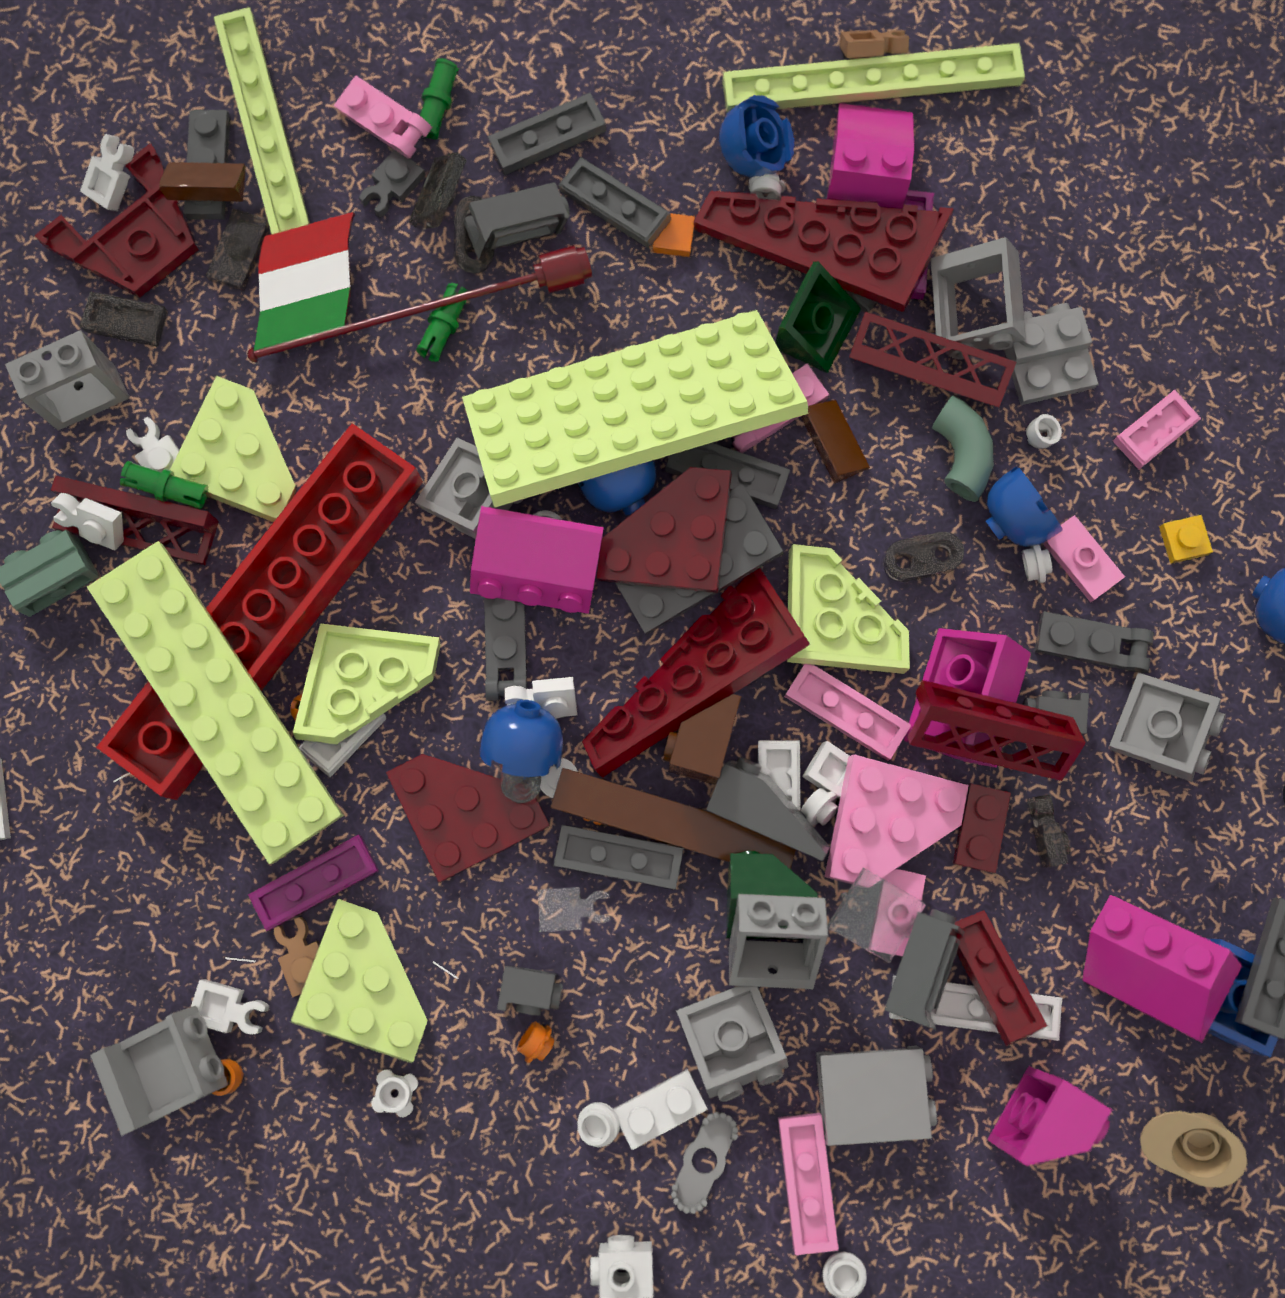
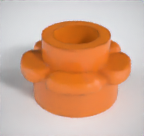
M534 1021L527 1028L517 1046V1051L525 1056V1062L530 1063L536 1058L542 1061L549 1054L555 1042V1039L551 1037V1027L548 1025L542 1026Z

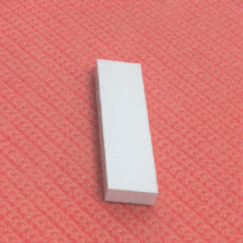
M893 975L892 986H893V983H894V980H895L896 975ZM946 983L937 1013H930L934 1024L999 1033L974 986ZM1031 994L1048 1026L1028 1037L1059 1041L1062 998ZM889 1012V1018L910 1021Z

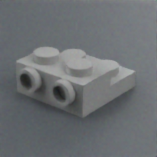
M1061 303L1047 309L1046 315L1033 317L1030 311L1024 312L1026 340L1014 342L1012 347L1004 349L1006 358L1017 362L1012 378L1020 405L1095 389L1098 381L1088 351L1092 340L1082 307L1070 309L1068 303Z
M456 438L415 503L422 510L451 523L458 531L475 539L481 506L494 508L477 447ZM518 500L495 508L508 511L513 503L518 504L522 500Z
M1138 673L1109 748L1111 751L1149 763L1151 768L1192 782L1195 772L1204 775L1212 751L1206 750L1205 746L1209 736L1218 737L1222 729L1226 714L1219 712L1221 698Z
M737 986L677 1010L710 1099L718 1096L720 1101L734 1099L744 1092L743 1085L758 1080L760 1085L771 1084L783 1077L782 1069L789 1067L786 1054L758 987Z

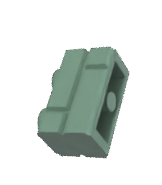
M60 530L49 532L41 537L40 545L29 551L21 550L14 552L4 559L5 564L0 566V584L5 589V594L16 611L30 617L100 577L80 539L67 530L63 532Z

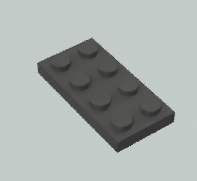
M743 484L732 489L729 494L718 593L784 554L783 549ZM616 583L646 635L717 594L714 592Z

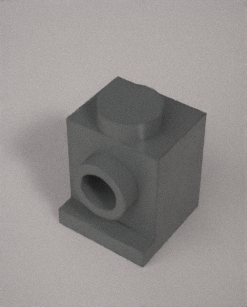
M1043 691L1042 696L1034 699H1024L1023 705L1073 717L1082 736L1087 734L1089 693L1081 692L1067 699V693Z
M507 965L504 968L497 1010H508L510 1003L517 1004L516 1012L540 1016L542 1008L559 1010L563 984L556 983L557 973Z

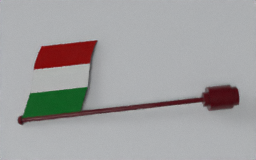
M351 212L264 237L258 265L260 315L255 347L248 350L247 356L250 361L257 363L260 357L533 281L538 282L539 288L547 286L548 293L557 292L582 285L585 279L592 278L590 262L585 247L575 249L574 245L538 255L540 263L533 265L535 273L346 325L351 294L349 240L355 213Z

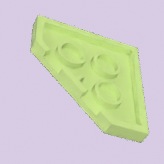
M216 376L170 470L174 472V476L208 485V492L203 493L207 494V497L274 522L294 497L296 492L295 483L254 390Z
M793 544L789 549L788 611L810 645L787 659V662L905 674L910 669L909 630L898 619L894 621L879 605L881 600L860 578L856 580L841 564L842 559L832 548Z
M320 623L293 730L295 739L338 744L432 682L441 646L439 637Z
M338 899L290 1023L412 1063L414 1062L428 1020L378 913Z

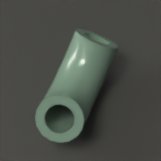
M952 395L932 426L933 430L940 433L950 442L954 450V463L944 479V483L950 490L964 499L976 502L985 491L994 468L993 440L982 417L963 400Z

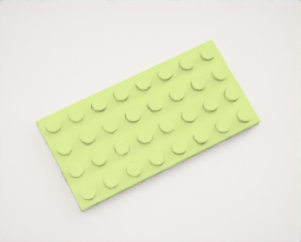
M757 310L740 313L718 322L702 324L697 328L677 334L665 335L660 339L640 345H631L623 350L606 355L590 357L585 361L565 367H556L548 372L528 378H519L511 383L494 388L478 390L473 394L462 397L494 508L808 414L807 400Z

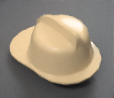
M1165 1112L1152 1118L1144 1126L1140 1136L1141 1149L1149 1161L1162 1169L1204 1187H1224L1234 1183L1243 1175L1247 1165L1246 1150L1239 1138L1227 1130L1218 1119L1205 1113Z

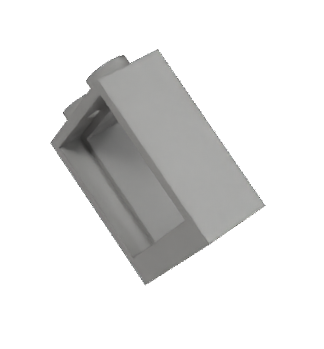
M1006 237L931 258L936 335L980 350H1004L1012 347L1014 342L1026 340L1019 252ZM1003 271L1007 323L958 335L955 284ZM937 344V346H938L940 349L945 348L944 346H941V345H938V344ZM951 349L945 352L954 359H964L959 351Z
M81 330L5 364L20 400L58 431L130 398L116 366ZM46 354H52L51 359L44 360Z
M738 894L728 948L729 985L813 989L828 938L825 898ZM778 925H785L788 928L781 929ZM746 936L804 938L803 943L746 941ZM774 968L777 973L771 974L768 972V969Z

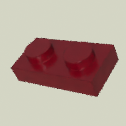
M970 783L968 784L962 825L959 828L953 864L994 874L997 870L1011 792Z

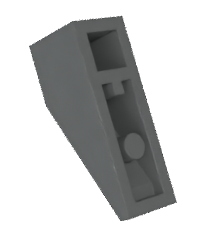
M739 757L737 762L730 760L724 764L707 806V811L821 861L825 859L830 846L771 777L760 772L761 765Z

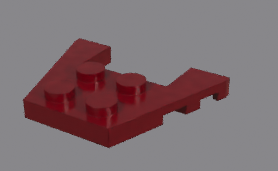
M150 143L135 154L128 164L124 165L147 193L90 239L85 241L62 215H59L34 235L47 249L139 298L198 251L178 200H167L159 189L160 180L165 169L158 153Z

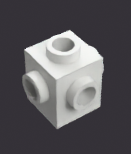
M616 1235L609 1237L608 1243H600L599 1257H591V1286H599L600 1298H653L652 1241L634 1242L633 1236ZM625 1269L627 1272L619 1273L616 1270Z

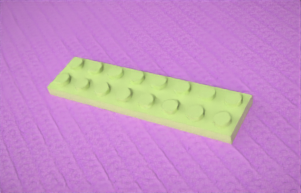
M157 541L87 586L95 601L269 864H274L344 816L161 542Z

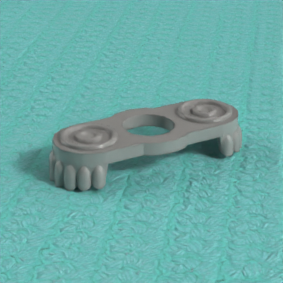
M714 1112L704 1118L695 1140L685 1150L684 1164L675 1184L672 1185L671 1193L674 1204L678 1205V1209L680 1211L683 1210L684 1213L691 1212L695 1214L696 1211H701L703 1207L707 1206L706 1199L714 1180L719 1178L724 1171L725 1157L732 1141L738 1138L736 1122L732 1120L730 1115H726L724 1112ZM700 1148L711 1149L717 1157L716 1166L709 1173L698 1172L692 1165L693 1154Z

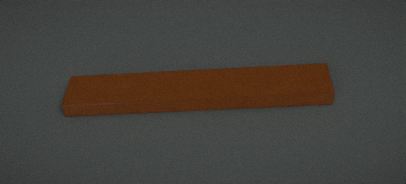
M567 768L561 769L550 808L726 862H729L730 853H741L751 850L761 854H773L791 870L796 849L717 814Z

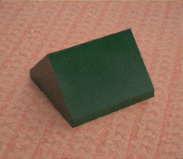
M813 262L779 326L775 343L779 351L828 373L861 308L820 262Z

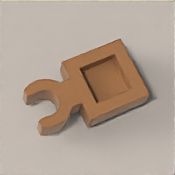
M877 30L840 32V49L850 60L884 56L885 52L895 54L908 53L909 36H905L904 30H891L884 33H879Z
M302 917L294 919L298 932L293 938H288L285 935L282 926L274 928V936L277 942L286 946L289 952L279 957L278 961L292 998L301 995L320 945V941L307 944L306 938L309 929L307 922Z

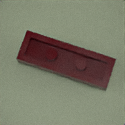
M985 910L955 922V925L965 931L964 936L960 934L956 936L960 940L957 955L1005 1045L1008 1046L1045 1029L1048 1026Z

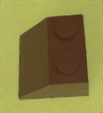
M730 695L682 722L678 733H669L663 755V760L670 762L668 772L716 785L741 696Z

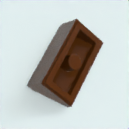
M168 162L161 177L159 189L167 200L243 202L246 166L240 163Z
M831 400L808 406V414L800 417L834 484L869 469L870 466L837 401Z

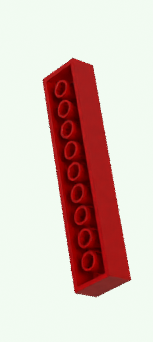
M351 423L206 607L261 691L423 483L416 467L353 423ZM149 681L96 747L158 795L178 800L204 766Z

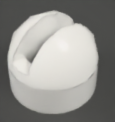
M1040 415L1032 420L1026 428L1027 441L1034 448L1039 449L1047 448L1057 443L1062 435L1059 422L1051 415ZM1047 432L1048 437H1042L1040 433Z

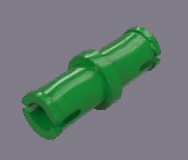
M439 58L436 60L429 88L424 89L421 97L424 104L420 116L432 127L426 138L434 140L438 139L445 111L451 107L452 98L450 94L456 75L459 72L457 65L447 59Z
M448 283L442 298L456 295L455 291L458 284ZM461 286L458 294L467 292L468 290ZM467 300L431 311L428 317L430 324L416 348L420 356L425 358L431 345H433L430 350L429 360L433 362L439 361L450 334H455L459 327L457 320Z
M127 461L122 469L121 476L126 478L120 479L121 486L153 494L156 500L165 502L167 499L200 510L206 502L207 494L203 493L208 492V485L174 476V472L164 469L160 472L134 464L131 461Z

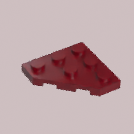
M690 467L621 522L601 540L596 579L605 582L718 593L732 477L731 470Z
M421 754L386 772L439 883L550 827L533 790L425 754Z

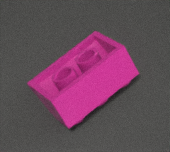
M481 506L471 566L470 593L481 595L488 599L500 598L521 602L529 606L541 605L558 608L569 613L581 612L589 614L604 527Z
M939 628L922 680L1016 703L1031 653L1007 635ZM917 698L909 721L911 727L904 737V741L908 743L907 736L921 712ZM931 721L925 734L937 736L951 729L949 724ZM976 732L961 739L965 744L976 745L990 738L988 734ZM938 752L964 762L997 768V765Z
M1110 895L1090 931L1082 980L1090 986L1202 1043L1242 965L1231 950Z
M1028 1066L987 1140L1026 1166L1090 1151L1093 1144L1100 1143L1105 1137L1110 1125L1107 1118L1112 1110L1064 1079Z

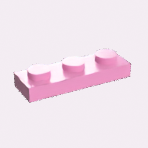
M804 664L784 696L887 761L892 758L911 727V724L811 664Z
M820 1113L778 1117L794 1254L803 1255L839 1251L822 1115Z

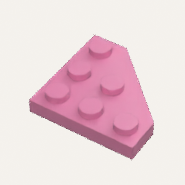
M858 755L849 756L824 877L861 887L871 886L962 825L969 785Z

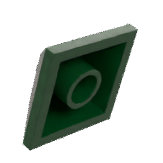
M751 850L741 853H730L726 938L731 937L738 894L817 898V892L773 854H761ZM778 925L781 929L788 928L785 925ZM746 936V939L804 940V938Z

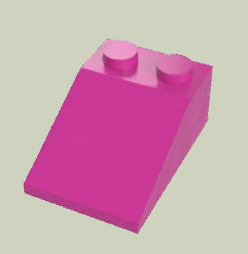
M839 103L827 199L876 202L880 207L902 209L912 176L914 156L913 113Z

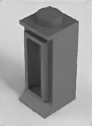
M554 182L470 202L469 209L472 216L464 217L463 222L479 260L486 247L492 250L552 235L554 231H556L557 235L560 234L569 218V205L566 198L560 195Z
M932 909L930 916L920 912L917 913L884 1009L885 1011L937 1031L930 1013H937L960 944V940L956 936L957 934L964 936L965 933L963 929L955 925L956 917Z

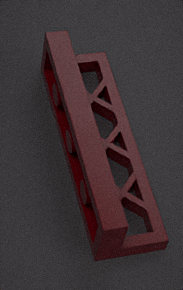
M866 311L849 358L998 408L1017 363L1016 361ZM870 322L886 327L893 341L878 350L862 344ZM893 330L908 335L897 340L893 333ZM912 337L923 339L930 355L916 362L907 360L899 344ZM930 342L945 348L934 352ZM895 346L900 357L884 351ZM951 349L961 352L967 364V368L953 375L943 372L937 356ZM968 355L983 360L972 365ZM933 359L937 369L922 364ZM988 362L1005 367L997 389L982 385L974 369ZM970 372L974 382L960 376Z
M55 475L51 491L55 494H69L79 503L87 498L124 514L130 527L123 530L124 542L121 546L142 551L153 544L145 542L139 530L152 522L162 524L168 535L159 540V542L164 547L172 542L175 549L165 547L172 558L206 566L219 523L208 511L167 501L163 502L154 498ZM132 517L140 518L142 520L135 523ZM54 521L53 529L62 532L67 530L72 534L79 535L77 527H64ZM169 525L178 527L180 529L176 530L175 532H172ZM189 531L204 533L198 554L183 551L177 538ZM134 533L138 540L127 537Z
M926 680L921 681L915 692L921 712L907 736L909 744L1059 781L1064 779L1086 744L1073 717ZM931 721L949 724L951 729L937 736L925 734ZM976 732L988 734L990 738L976 745L965 744L961 739ZM1015 741L1026 743L1028 747L1014 754L1002 753L1000 747ZM1054 750L1063 752L1055 765L1040 762L1037 758Z

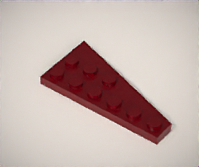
M710 191L693 223L696 231L805 274L808 273L813 262H820L843 289L904 313L952 218L954 208L940 207L939 211L918 210V205L903 204V209L880 207L876 202L817 198L816 202L796 201V197L781 196V200L758 198L756 194Z
M761 568L747 575L736 588L730 585L721 595L723 601L710 615H702L660 659L662 662L660 668L649 679L644 676L634 686L637 692L623 706H615L582 741L595 771L602 778L667 737L670 732L678 730L682 722L739 691L810 645Z

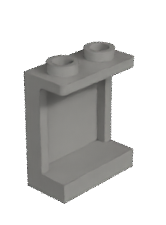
M197 1006L175 1012L167 1016L165 1020L134 1036L90 1055L121 1136L154 1122L228 1085L224 1076L223 1064L216 1056L207 1033L206 1022L200 1016Z
M908 1046V1048L843 1053H834L833 1051L816 1052L820 1109L825 1143L828 1146L932 1139L931 1126L937 1125V1113L934 1100L928 1099L926 1083L932 1082V1064L929 1055H924L922 1048Z

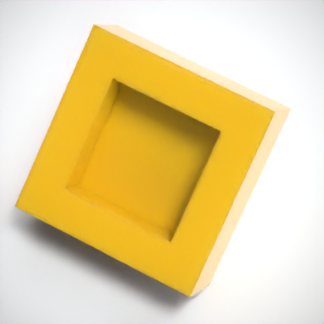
M1202 515L1163 523L1159 526L1170 564L1207 556L1213 552Z

